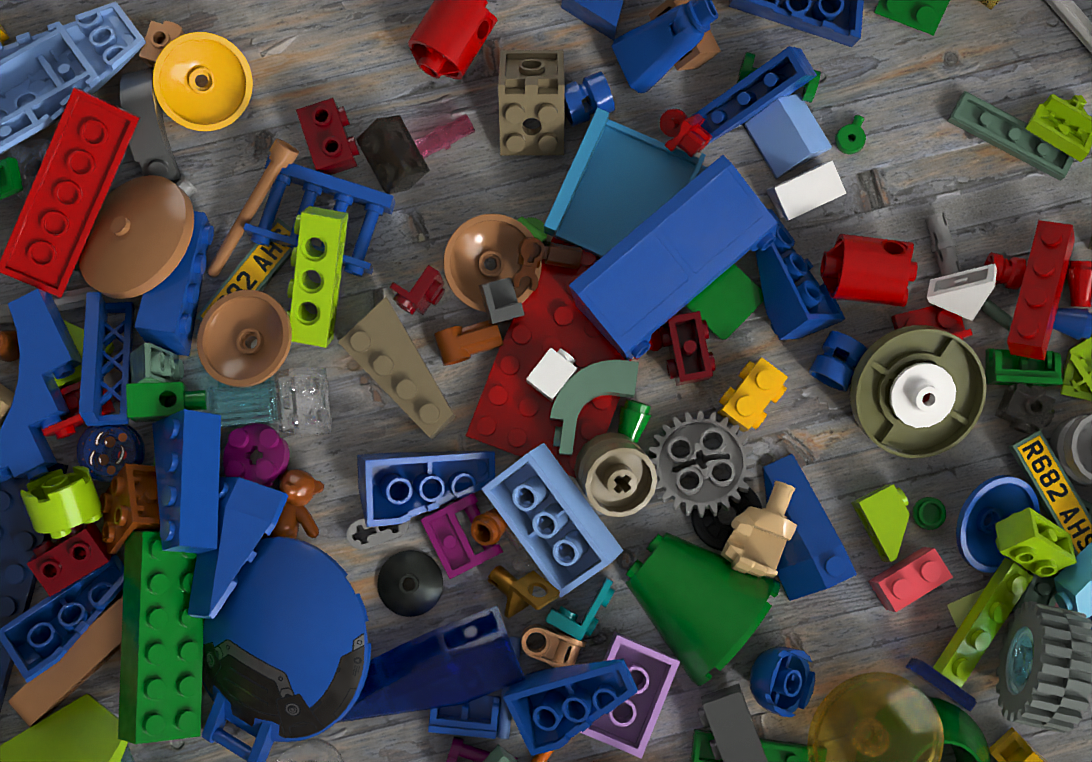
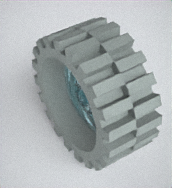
M1033 601L1024 602L1021 608L1015 610V619L1010 618L1007 624L1009 631L1004 633L1002 638L1004 646L1003 650H1000L998 659H1001L1000 667L996 668V677H999V682L996 684V693L1000 694L997 700L998 705L1002 708L1001 713L1003 717H1007L1009 721L1059 733L1070 732L1074 729L1073 723L1079 724L1081 721L1080 711L1087 710L1089 706L1087 696L1088 693L1092 694V621L1086 618L1087 615L1084 613Z

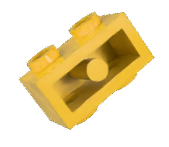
M762 357L755 361V363L749 360L738 375L742 380L737 387L733 389L730 386L718 401L722 404V407L717 413L723 418L728 417V422L732 425L738 424L740 426L739 430L742 432L748 431L751 427L756 430L767 416V413L763 410L769 402L776 403L787 389L783 384L788 376Z

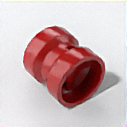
M989 253L984 266L996 264L995 285L1003 283L1007 289L1018 290L1024 278L1026 260L1019 257H1012L1008 260L1002 254Z

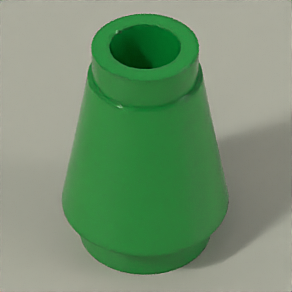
M626 399L624 406H620L618 433L624 434L638 443L652 416L649 414L651 406Z

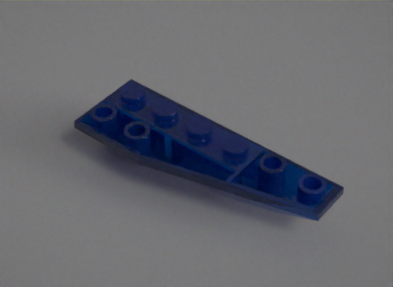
M498 605L432 630L370 660L368 675L358 699L349 712L336 723L462 705L525 680L506 622Z

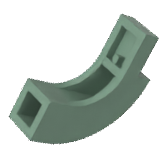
M628 360L597 362L583 368L564 384L554 401L550 420L563 422L562 427L556 426L553 446L559 447V455L572 456L577 418L581 409L589 401L604 395L634 397L639 362Z

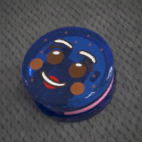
M128 424L90 426L83 432L78 441L77 460L80 467L84 466L89 469L91 478L98 481L111 482L125 463L142 465L145 457V445L141 435Z

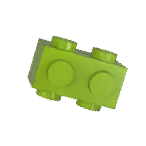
M1030 507L1013 513L1008 518L995 523L997 533L996 545L1000 553L1041 578L1054 575L1057 571L1077 563L1071 535Z

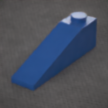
M789 46L692 116L700 114L705 119L701 127L713 136L708 143L710 144L757 115L776 99L789 96L815 78L817 74L802 49Z

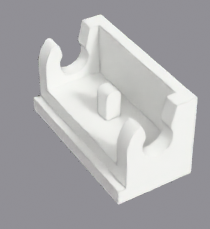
M833 161L822 163L766 190L780 218L784 217L786 221L846 194Z

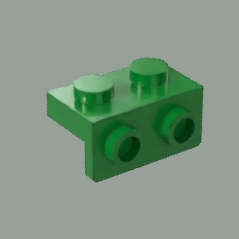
M879 0L874 13L934 36L950 0Z

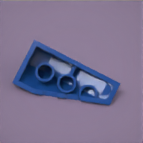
M767 209L777 221L776 240L766 250L761 251L758 249L755 252L765 309L774 333L778 335L779 340L800 339L845 320L836 299L830 297L825 283L820 286L809 271L814 266L808 258L804 260L793 249L795 240L774 211Z
M495 451L393 452L357 455L358 489L366 526L402 524L421 513L433 511L442 504L457 498L461 499L482 490L481 488L495 478Z
M793 453L763 466L766 504L772 493L775 481H780L796 488L784 516L797 524L791 540L786 542L776 569L778 571L777 576L788 600L791 601L828 589L856 576L857 573L839 536Z
M219 477L217 549L197 554L188 608L189 616L207 619L215 618L238 583L237 573L247 561L251 563L257 555L253 549L263 534L266 533L270 536L276 527L288 498L286 493L241 477Z
M117 554L112 555L106 564L56 594L48 596L0 628V641L27 683L59 662L123 589L124 564Z
M624 659L548 668L517 677L504 694L503 699L531 756L563 747L572 737L581 731H585L602 715L608 714L638 691V688Z

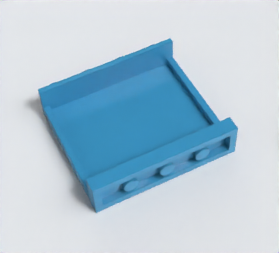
M597 107L546 219L544 233L575 247H580L582 250L601 258L707 167L702 165L706 154L701 153L700 158H697L695 156L690 157L679 149L671 152L664 146L665 143L608 119L609 112Z

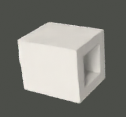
M550 348L526 378V382L553 402L564 384L576 373L577 367L573 365L576 360L561 348L558 352Z

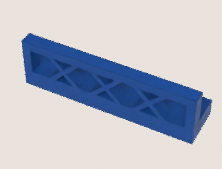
M87 292L79 414L87 426L129 424V418H127L126 384L131 383L130 353H132L134 304L133 302L105 303L100 292ZM108 313H125V320L114 329L107 323ZM117 338L123 343V350L112 358L105 352L106 346ZM115 367L122 373V379L110 388L104 382V376ZM112 397L120 402V414L102 415V406Z

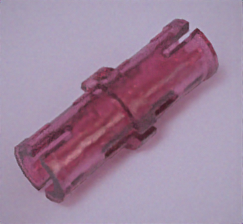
M464 114L442 127L440 125L434 127V131L409 144L420 162L442 149H450L451 144L475 133V129L467 114Z

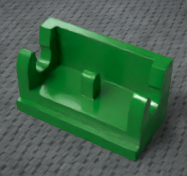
M985 349L986 385L1054 387L1062 385L1061 355L1059 352L1047 351L1045 360L1010 355L1009 350Z

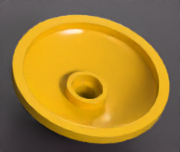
M191 32L173 39L162 49L153 68L152 83L158 103L172 120L188 129L214 131L227 127L243 114L251 99L253 80L246 58L233 43L213 33ZM203 74L206 76L207 82L204 86L196 85L195 78L197 75Z

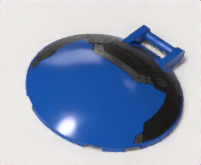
M288 537L261 538L253 549L257 555L251 563L247 561L236 575L237 585L215 618H204L202 683L214 703L203 729L202 738L210 743L217 742L247 762H266L274 741L295 742L309 739L325 732V730L340 721L358 699L364 687L370 665L371 643L368 642L365 623L369 620L360 593L356 594L346 578L348 574L331 556L318 547L305 541ZM226 720L254 736L256 739L253 747L223 730Z

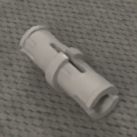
M941 212L924 218L931 236V252L936 255L941 275L946 276L962 272L955 249L958 245L956 239H952L946 213Z

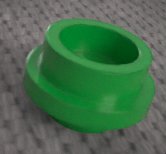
M924 497L914 504L912 517L920 528L934 530L944 523L946 509L940 500L934 497Z

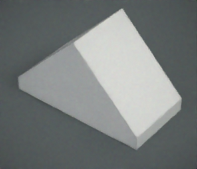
M996 264L930 279L927 293L928 302L973 321L995 287Z

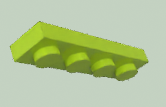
M1005 557L933 666V669L962 688L1032 581L1033 576L1016 562Z

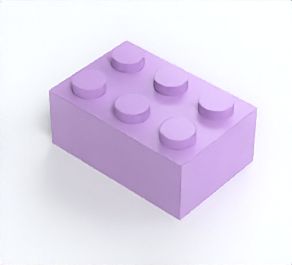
M614 632L603 661L624 659L638 691L611 712L602 715L589 728L580 733L642 759L680 661L675 656Z

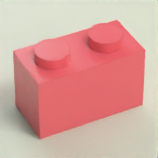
M922 547L868 582L884 608L889 611L898 612L953 578L935 548Z

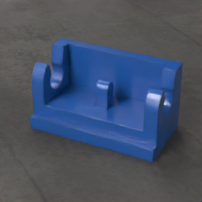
M434 690L428 732L496 739L500 696Z

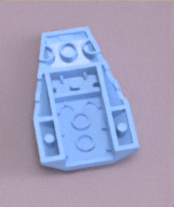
M116 1L75 15L76 21L65 25H62L59 21L47 25L48 31L34 36L26 32L16 36V42L5 46L0 42V155L61 119L74 87L93 95L146 44L142 35Z

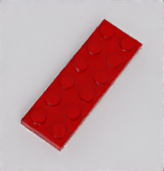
M77 87L73 88L0 259V273L61 298L64 295L141 117Z

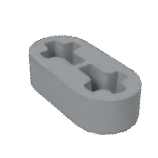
M363 518L350 525L347 531V539L350 545L356 549H368L404 535L409 528V521L400 524L397 533L392 528L382 531L380 526H374L377 533L369 535L367 537L368 543L364 544L362 540H356L354 534L359 532L358 526L360 525L364 529L373 528L367 527Z

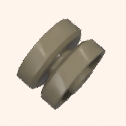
M612 432L597 435L584 444L577 455L574 468L577 483L593 507L604 515L625 517L635 514L645 507L654 495L657 484L655 466L635 440L630 437Z

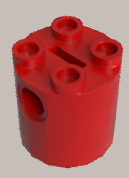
M434 0L407 43L417 65L422 71L436 79H439L442 75L453 79H462L498 21L485 8L488 4L487 0Z
M840 233L834 247L829 251H825L821 260L820 275L829 291L830 297L905 307L908 301L909 281L914 282L917 276L918 264L911 261L914 244L913 242Z

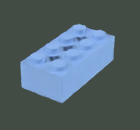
M545 443L528 452L481 488L550 584L560 591V597H563L608 566L624 551Z

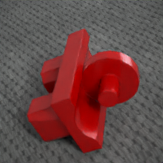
M672 108L665 111L660 118L662 132L668 137H674L664 145L671 152L681 148L690 157H693L697 152L700 153L706 147L713 136L701 127L705 119L700 114L688 118L684 111Z

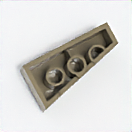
M387 297L338 341L353 359L432 440L456 418Z

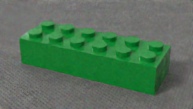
M133 531L125 541L118 739L133 744L201 736L204 618H195L188 615L197 553L162 551L160 531Z

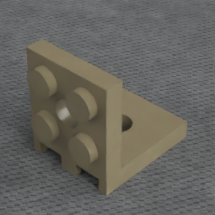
M500 50L498 80L500 156L564 155V51ZM528 118H535L541 124L536 129H528L523 125V122Z

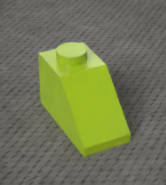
M889 484L851 502L876 551L884 562L897 560L910 516L906 507L909 505L906 495L901 488H896L894 484Z

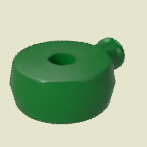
M855 115L852 124L845 125L838 130L835 143L839 151L851 155L863 149L866 142L865 132L861 128L864 117Z

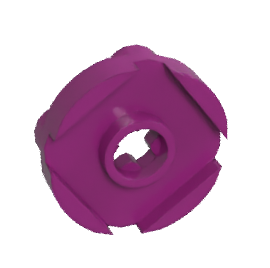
M254 423L243 428L234 429L229 434L223 453L226 477H241L270 487L273 485L271 482L278 475L282 476L288 467L290 459L289 446L279 432L266 424ZM255 450L263 453L262 458L257 459L256 464L252 465V460H250L251 454Z

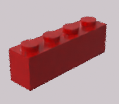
M1038 220L1007 339L1010 355L1045 360L1075 242L1072 224Z

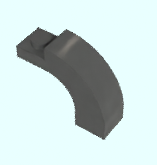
M153 68L125 73L120 81L121 108L141 117L129 143L135 162L139 161L144 176L156 175L171 181L179 180L181 174L167 137L163 109L157 101L153 88Z

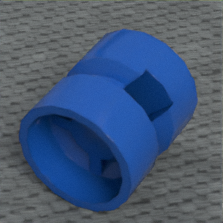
M601 71L584 77L582 84L576 81L565 84L564 112L572 127L589 121L590 115L595 114L597 107L609 113L615 111L610 87ZM586 98L587 102L582 103L581 100Z
M830 331L822 345L824 354L816 356L808 372L825 385L846 392L851 384L854 373L853 368H856L859 360L868 348L846 334ZM834 356H837L845 360L846 362L844 363L841 360L835 358Z

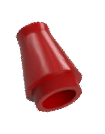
M1070 261V266L1067 270L1071 298L1070 306L1091 307L1092 261Z

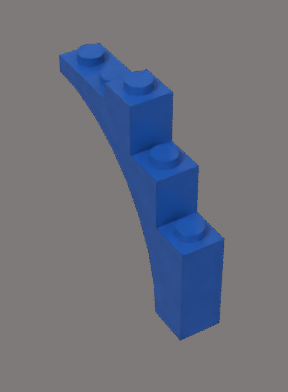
M36 289L7 303L16 326L20 357L18 382L13 402L0 429V483L10 479L12 476L14 478H28L29 481L48 474L47 468L57 464L41 430L61 422L62 417L71 413L54 378L62 379L68 377L75 372V367L82 364V358L51 294L40 289Z

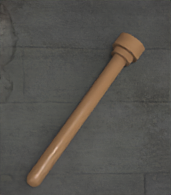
M278 138L275 139L269 150L271 152L269 156L271 161L208 266L207 273L209 276L217 277L245 232L243 229L245 223L249 224L281 169L287 168L288 164L294 163L299 151L289 143Z

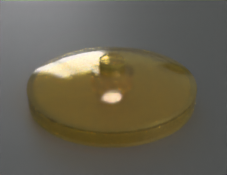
M864 673L849 678L836 686L820 703L809 728L808 757L809 762H940L943 753L944 733L936 707L928 696L914 683L892 673Z

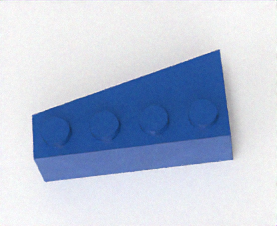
M729 0V7L849 47H853L861 39L864 0Z
M194 211L193 234L185 255L174 271L162 283L143 294L134 326L145 343L154 344L182 356L190 355L203 274L207 264L208 245L212 244L214 237V228L210 225L205 212Z
M183 409L152 423L162 551L201 554L217 549L221 415Z

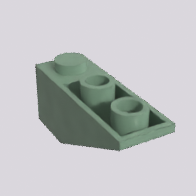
M144 343L130 353L131 383L180 382V379L184 377L183 362L179 359V355L151 343Z

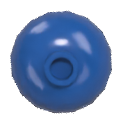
M775 646L763 651L756 658L749 677L750 690L757 703L767 711L782 717L795 716L793 712L797 708L804 709L810 701L815 685V672L810 671L808 662H812L810 656L802 650Z

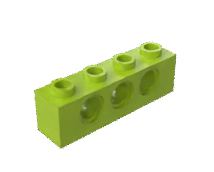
M309 206L301 212V215L298 214L296 217L294 233L299 235L298 246L294 247L291 255V266L295 267L294 279H291L287 292L288 298L292 299L291 310L287 311L292 328L291 342L326 348L334 339L349 213ZM312 238L322 240L325 245V251L316 250L312 245ZM308 270L316 271L321 277V283L313 282L308 276ZM305 302L313 303L317 308L318 314L309 313L305 308Z

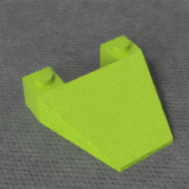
M86 693L0 745V762H121L128 742L118 739L119 718L93 696Z

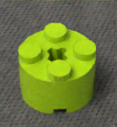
M73 466L74 472L64 474L62 469L51 471L26 484L27 492L24 490L20 491L36 532L50 533L52 539H58L70 534L71 528L82 523L95 522L103 516L101 512L102 505L87 467Z

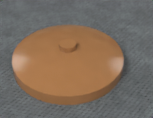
M156 175L132 179L108 194L78 260L80 271L85 281L100 293L115 299L137 297L162 283L178 266L192 238L194 210L188 195L171 180Z

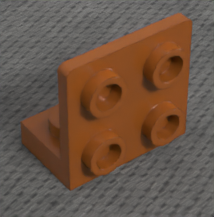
M125 463L118 475L113 477L111 485L106 492L102 493L99 499L104 518L102 540L107 544V553L115 555L134 529L160 531L156 466Z

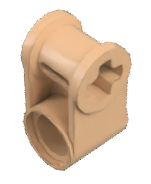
M537 624L529 625L521 633L523 651L528 656L545 662L554 668L575 665L581 648L585 647L587 643L584 640L579 641L567 633L557 632ZM535 632L541 633L545 637L544 645L536 650L529 648L526 644L528 636Z

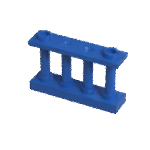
M268 155V158H267V161H266V164H265V167H264L265 169L267 168V166L269 165V163H270V161H271V160L269 159V155ZM294 163L288 164L287 168H282L272 185L259 226L247 223L244 225V231L251 236L250 241L269 247L270 242L292 249L298 246L299 235L294 233L295 221L289 237L271 231L286 186H290L291 183L303 186L302 190L305 192L297 215H301V212L309 206L314 207L316 198L321 196V193L334 196L333 200L336 202L333 210L346 212L348 206H352V203L365 206L364 210L367 212L352 257L344 255L342 265L345 266L344 271L360 277H362L363 272L372 275L374 268L371 263L364 261L378 217L383 216V213L392 215L396 203L394 196ZM323 242L320 247L313 245L316 250L325 251Z

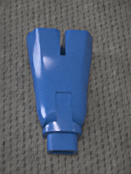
M690 0L688 3L676 6L652 21L614 39L611 47L631 88L638 93L648 92L684 55L702 40L704 32L710 30V23L718 18V13L712 0Z

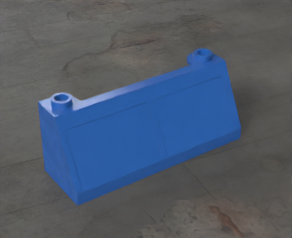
M722 155L569 285L577 308L625 360L629 361L633 357L636 359L640 358L651 347L649 343L652 337L651 334L749 250L756 251L760 249L764 251L770 247L776 240L777 221L734 165Z

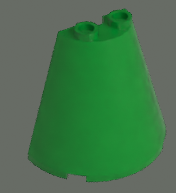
M666 532L663 536L658 533L646 547L651 552L643 563L637 559L625 575L629 579L625 584L674 656L680 661V665L691 681L697 686H701L712 678V675L708 673L714 667L721 671L752 636L772 606L767 602L769 596L771 595L775 598L778 595L780 582L773 577H757L748 573L738 572L732 569L731 562L717 553Z

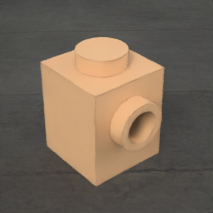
M151 21L144 39L146 44L141 48L139 54L141 60L149 68H153L162 49L173 39L185 34L182 31V27L170 21H163V24Z

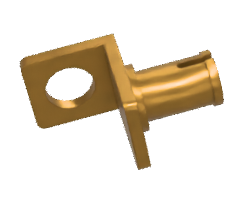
M499 565L488 576V582L507 596L504 616L508 619L529 605L536 610H540L558 598L560 594L557 588L534 570L518 580L505 570L502 565ZM534 586L543 588L547 594L543 597L533 596Z

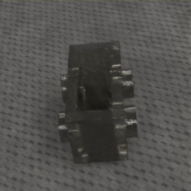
M400 115L377 118L356 139L384 193L393 194L407 191L430 171Z

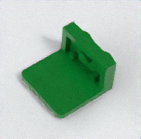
M733 264L686 304L685 307L690 312L700 311L701 319L706 320L708 329L718 339L726 340L764 301L762 289Z

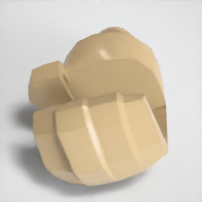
M775 481L766 508L760 509L750 506L743 513L734 517L731 523L734 530L721 553L725 559L731 562L732 569L757 577L777 576L778 571L776 569L786 542L791 540L797 524L784 516L796 488L786 483Z

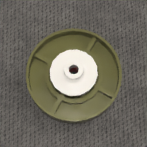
M928 325L902 327L879 338L866 350L859 360L850 386L852 412L864 434L883 450L905 458L935 456L956 446L976 425L985 404L986 376L977 354L959 337L946 330Z

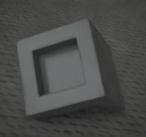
M511 278L479 285L489 324L525 315L522 303L517 301Z

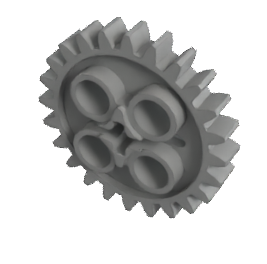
M699 410L697 419H692L689 412H685V422L681 423L678 418L673 417L674 428L671 429L663 425L662 431L665 437L660 435L654 436V442L659 447H649V454L656 457L650 459L655 466L657 480H659L656 484L655 493L665 490L662 502L666 503L673 499L674 511L683 505L686 506V516L691 514L693 508L698 509L700 518H703L705 509H710L713 516H717V506L721 505L723 509L729 511L730 499L738 504L741 502V497L737 491L748 493L749 486L744 481H753L754 474L746 469L754 468L755 460L746 457L752 455L754 449L753 447H743L748 441V436L742 435L737 437L740 426L737 424L729 429L727 427L728 417H725L719 423L716 421V412H713L709 419H704L702 410ZM714 438L722 446L716 450H709L703 443L708 439ZM682 446L689 450L690 453L685 458H676L672 455V451L676 447ZM723 455H729L730 457L727 460L719 459ZM702 458L703 463H706V468L700 469V466L696 464V459ZM676 467H677V468H684V469H682L680 472H677V473H674V472L672 471V469H673V468H676ZM724 469L730 473L731 477L726 481H718L712 474L715 470ZM686 477H692L699 484L696 488L687 490L681 486L680 482Z

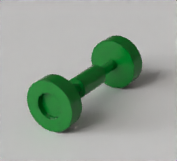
M745 52L737 83L758 69L753 67L755 54ZM814 70L817 76L802 86L804 87L802 101L809 103L813 101L821 71Z

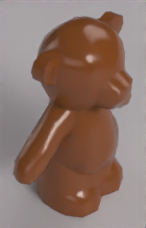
M286 469L282 476L278 475V478L281 480L279 491L288 495L287 501L270 536L264 533L261 538L288 537L296 539L299 524L302 525L309 537L316 538L319 535V529L305 505L310 502L315 494L323 491L324 484L321 481L315 480L306 471Z

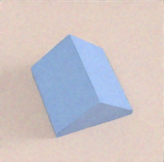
M800 93L776 99L744 124L776 179L832 148L805 101H802Z

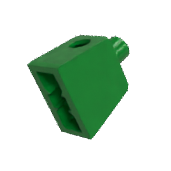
M184 382L126 384L127 418L136 423L159 421L183 409L207 410L206 390L188 391ZM176 396L175 405L166 407V400L169 397Z

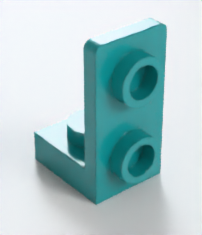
M605 577L581 623L576 621L578 617L576 613L563 606H560L559 610L551 607L545 621L579 641L582 640L584 634L590 637L599 619L594 617L600 605L606 608L615 592L611 588L613 581Z

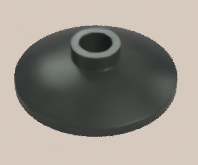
M415 550L402 551L390 557L382 566L378 575V593L382 602L392 612L405 617L419 616L431 610L439 601L443 591V575L436 561L429 555ZM406 578H412L415 581V588L413 590H406L404 588L403 582Z

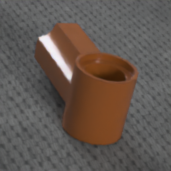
M488 320L466 327L454 326L446 328L434 334L443 366L463 362L470 359L471 355L503 345L498 324H489Z

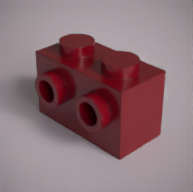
M330 98L296 109L316 171L333 175L358 167L355 156L360 155L354 136L348 137L345 126L350 125L344 106L338 108L334 98Z
M700 311L672 316L664 323V327L660 328L663 347H669L671 359L666 360L669 378H675L676 386L709 380L713 376L712 371L716 370L712 351L708 352L706 339H709V330L706 320L701 319Z
M94 522L71 528L70 534L54 543L51 539H48L32 550L34 555L28 561L27 566L49 596L56 594L106 564L111 559L112 555L107 553V544L102 540V533Z

